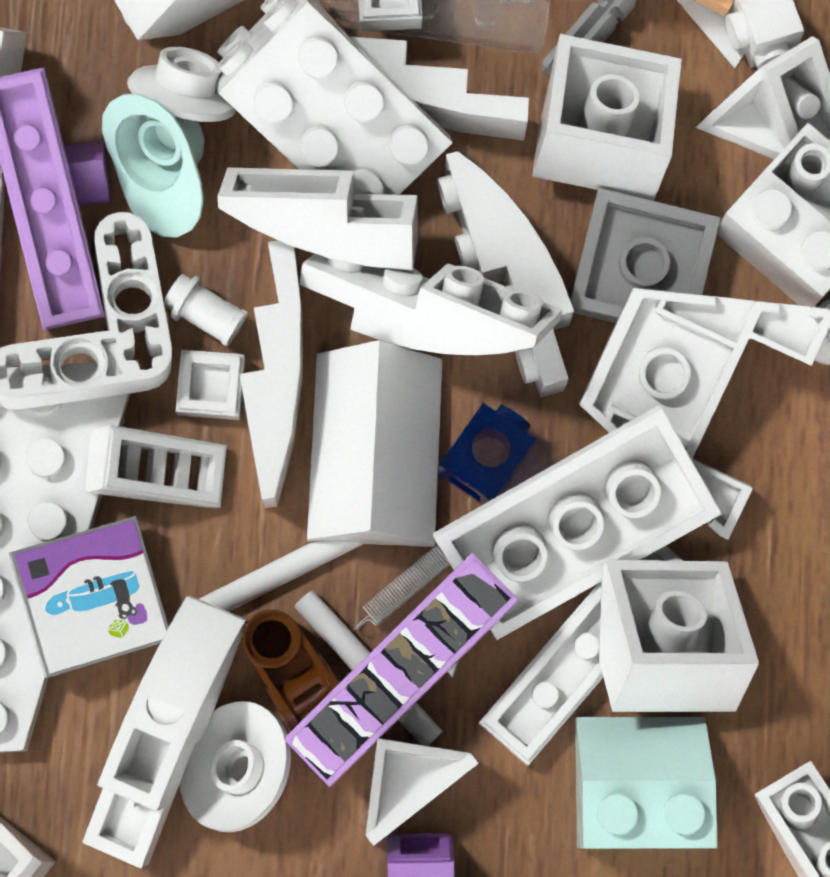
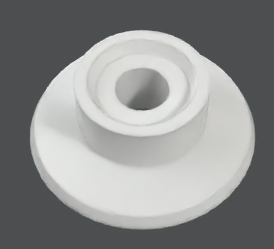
M186 47L165 48L160 52L157 65L140 67L127 80L128 88L132 94H142L157 100L177 118L199 122H216L231 118L237 111L218 94V79L221 71L217 68L219 62L208 54Z

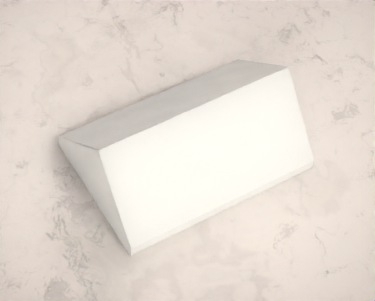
M381 340L317 353L307 541H348L377 545L435 546L433 533L436 527L442 359Z

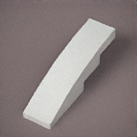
M350 37L442 128L461 133L524 141L528 122V97L466 93L468 69L406 65L407 41Z
M279 240L268 242L279 303L254 308L265 369L239 374L260 493L265 509L277 507L295 442L303 381V312L295 247Z

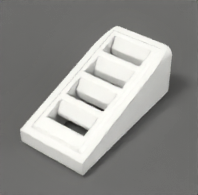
M115 425L93 429L90 436L85 491L115 497L206 508H221L227 445ZM121 447H122L121 461H120V470H119V478H117V476H118V467H119V458H120V449H121ZM141 449L148 450L145 482L138 481ZM167 453H174L171 486L164 485ZM191 456L200 457L197 490L188 489Z

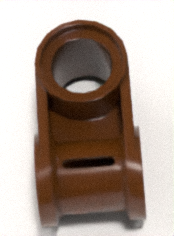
M264 610L255 614L247 622L242 638V645L246 655L266 684L265 690L290 729L293 730L339 684V681L321 654L315 652L298 624L289 614L279 610ZM269 622H277L284 625L291 634V644L288 651L278 658L263 657L256 651L254 646V637L257 630ZM317 685L322 686L318 692L297 705L294 704L295 699Z

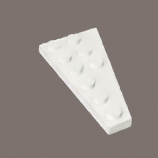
M135 360V361L138 362L139 368H140V367H141V364H140L139 360ZM97 362L63 364L61 370L68 379L75 382H83L91 379L96 374L98 365ZM43 365L42 371L45 386L54 385L51 378L50 365ZM8 367V375L4 379L9 381L11 389L22 388L23 379L28 375H23L20 367ZM131 393L21 410L7 409L0 406V753L28 751L49 679L45 678L9 553L93 528L103 495L85 491L91 432L93 429L107 425L123 427L125 421L124 414Z

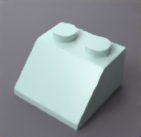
M575 717L577 848H717L716 779L705 717Z

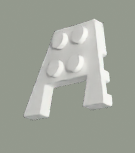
M633 287L579 405L609 433L660 405L722 513L707 522V524L719 536L729 540L753 487L748 483L693 459V456L748 340L754 339L812 366L830 328V310L821 307Z

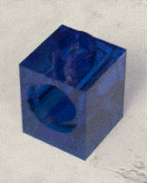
M483 402L439 464L438 475L480 505L489 502L502 494L532 451L536 438L527 433L531 425L521 415L504 405H499L495 411ZM490 437L501 441L507 449L508 458L506 461L494 467L484 466L479 463L472 452V447L478 440Z

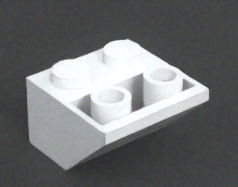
M809 123L801 129L725 213L717 230V236L796 304L802 306L816 307L830 291V140Z

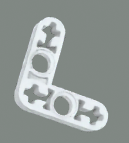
M117 212L108 215L100 221L95 230V257L108 331L17 343L1 347L0 406L7 409L21 410L136 393L157 388L167 380L171 372V340L151 233L148 225L139 216L128 212ZM126 234L129 243H132V269L121 271L119 250L114 245L116 235ZM139 288L150 296L151 303L141 313L128 314L116 306L115 299L124 289ZM145 331L147 352L149 356L155 357L152 359L151 369L140 370L138 362L132 360L135 356L133 333ZM75 354H85L97 362L98 370L91 379L75 382L68 379L62 373L61 366L68 357ZM51 359V378L54 385L45 386L41 360ZM20 366L22 374L28 375L23 379L22 388H10L9 381L4 379L8 375V367Z

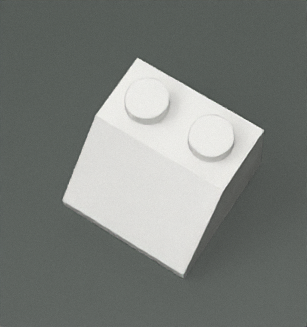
M560 34L538 130L532 177L595 190L603 188L654 201L672 157L682 59Z
M605 560L602 568L599 661L612 712H736L756 672L759 661L728 562Z

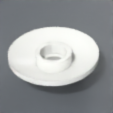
M245 701L229 703L213 711L203 740L195 743L180 781V791L187 810L203 826L219 832L244 830L263 819L279 800L289 776L291 749L284 740L287 732L282 722L273 712L256 703Z

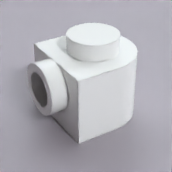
M734 0L733 13L725 17L727 33L734 50L744 49L749 67H757V70L800 44L804 33V28L793 0Z

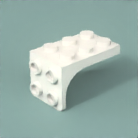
M265 0L261 6V10L265 15L249 31L244 26L237 28L224 41L217 52L222 57L217 67L221 71L218 79V94L298 169L354 171V194L400 195L453 143L450 135L341 29L318 0Z

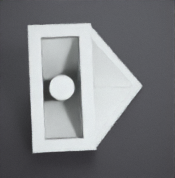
M812 36L760 67L695 128L771 159H775L807 123L811 124L830 140V72L820 41Z
M377 738L366 837L374 846L479 763L468 752Z

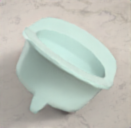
M123 94L108 104L102 115V134L107 150L113 160L124 197L132 213L139 216L148 225L151 232L161 237L177 238L191 231L202 214L204 195L197 164L202 158L205 139L201 125L198 121L175 117L160 102L145 95Z

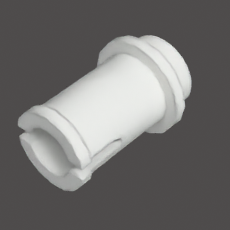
M181 274L172 285L164 300V307L172 311L170 318L178 321L182 317L220 340L221 344L225 346L230 345L245 322L248 312L243 309L240 310L201 286L203 279L195 275L190 279L186 275Z

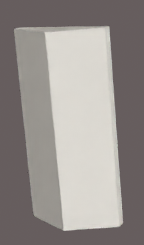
M658 405L433 533V537L453 570L473 552L520 600L490 629L498 640L602 582V568L605 560H641L722 513L662 407Z

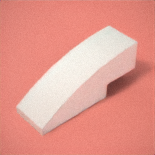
M227 168L218 193V208L249 227L290 246L330 259L369 267L413 270L418 244L417 195L354 194V171Z

